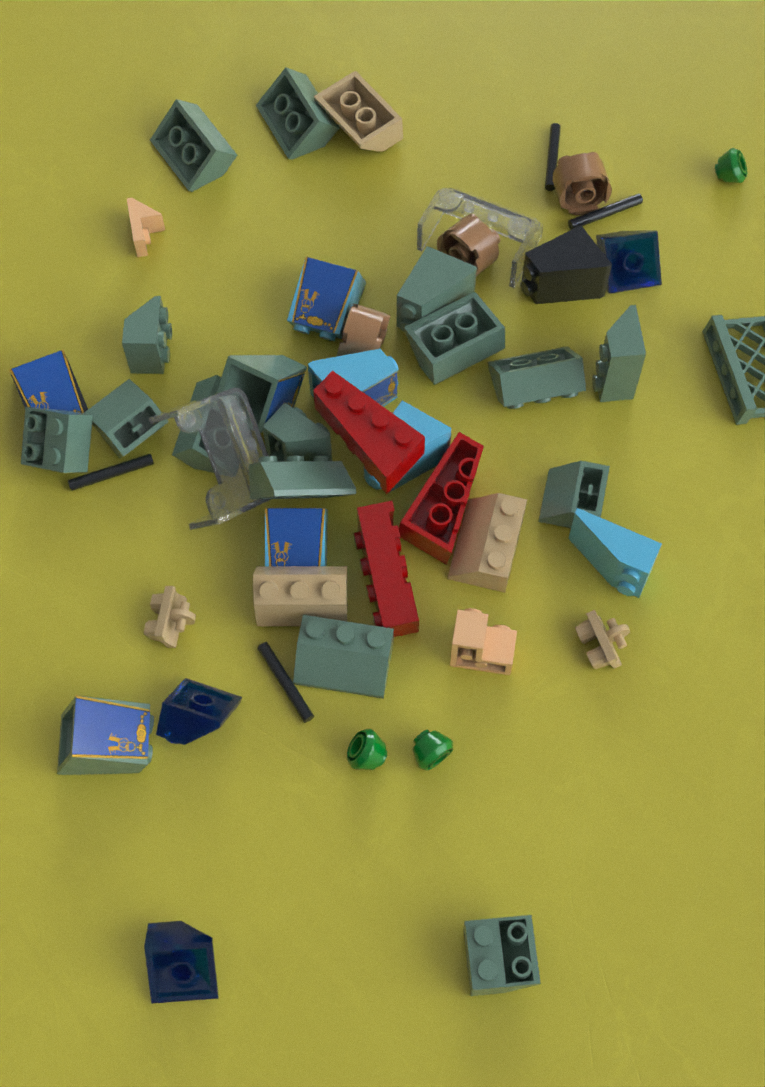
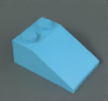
M579 508L575 511L568 538L612 587L617 588L620 593L626 596H636L638 598L643 591L662 543Z

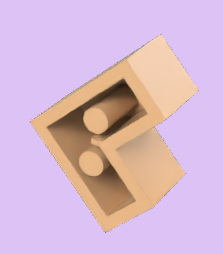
M473 608L457 610L450 666L510 675L517 631L511 630L505 625L487 626L489 614H484L480 610Z

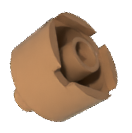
M596 152L580 153L573 156L566 155L558 160V166L554 170L552 180L559 203L563 209H568L569 213L573 215H584L597 210V205L602 201L606 203L609 200L612 187L603 161Z
M469 214L438 237L437 250L476 266V276H478L497 260L500 236L495 230L489 229L475 214Z
M354 303L343 330V342L340 341L337 356L380 349L381 344L383 345L391 316Z

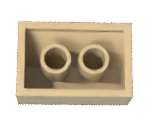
M356 70L314 96V100L361 149L383 152L403 139L402 118Z
M496 493L468 500L448 574L449 580L506 592L527 499Z
M256 566L253 574V594L257 626H301L303 615L347 621V566Z

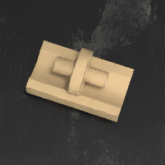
M165 586L164 593L152 595L150 606L152 611L159 614L158 620H148L144 628V635L150 640L160 641L167 648H176L179 632H184L185 625L194 624L196 615L189 611L190 603L186 602L187 598L177 593L174 586Z
M595 610L586 613L588 620L576 626L575 629L583 644L598 638L601 646L586 652L594 669L611 665L614 669L621 666L622 663L612 642L615 641L619 649L627 646L624 637L630 633L628 625H618L615 618H611L607 621L609 626L607 631L601 617L597 615Z

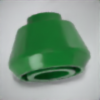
M730 148L718 158V164H715V172L718 179H723L725 183L744 182L748 174L747 165L739 149Z
M370 728L359 731L351 740L347 750V760L353 769L374 770L382 766L387 758L384 741Z
M428 729L424 730L413 740L415 746L412 750L418 767L423 770H430L436 767L453 751L452 739L436 730L432 732Z

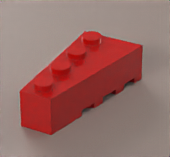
M333 370L313 390L314 405L317 412L332 430L345 441L351 453L360 459L366 471L380 483V487L386 495L424 455L425 436Z
M458 432L399 524L400 538L447 565L451 556L484 448L482 444L461 432Z
M391 500L357 507L358 532H354L353 535L356 549H362L364 558L360 559L362 575H368L370 585H366L369 603L375 602L377 612L372 613L374 625L394 629V637L419 632V617L411 582L406 581L408 570L405 555H400L399 553L401 552L400 533L398 525L394 526L395 510Z

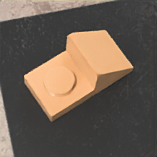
M127 198L137 257L148 256L146 245L151 244L149 233L165 230L163 217L158 211L134 198Z

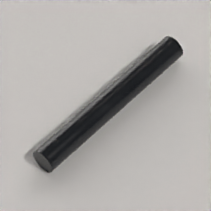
M553 123L550 126L545 189L547 191L555 190L552 176L558 162L561 129L558 123Z
M638 193L568 220L569 228L572 230L580 225L585 226L642 204L643 198Z
M150 453L69 479L68 483L71 491L153 465L154 462Z
M268 642L262 643L257 648L303 722L311 721L314 718L312 711Z

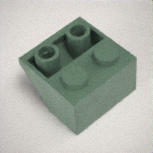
M154 296L124 319L122 346L131 373L164 374L165 363L170 361V348L167 346V340L172 339V324L168 323V308L163 307L161 296Z
M130 379L84 412L85 414L93 415L92 425L119 459L169 422L153 400Z
M284 403L262 426L266 453L268 456H277V462H286V457L304 456V461H313L314 456H330L332 461L329 430L323 424H315L308 419L301 409L297 407L292 408Z
M25 407L21 464L62 473L88 472L93 415L66 410Z
M577 461L550 468L538 522L571 528L577 508L601 518L610 466Z
M532 915L465 921L463 932L471 996L506 993L541 984Z

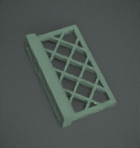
M713 315L702 331L736 425L747 424L751 418L765 417V408L757 409L753 399L754 396H757L765 401V392L759 389L762 383H765V374L751 366L754 359L765 365V356L759 353L761 347H765V337L763 338L750 330L752 326H762L765 332V316L724 320L722 315ZM733 328L743 334L740 340L729 335L728 329ZM745 336L760 344L756 350L742 342ZM737 349L751 357L748 363L738 358ZM746 372L760 380L757 387L746 380L744 375Z

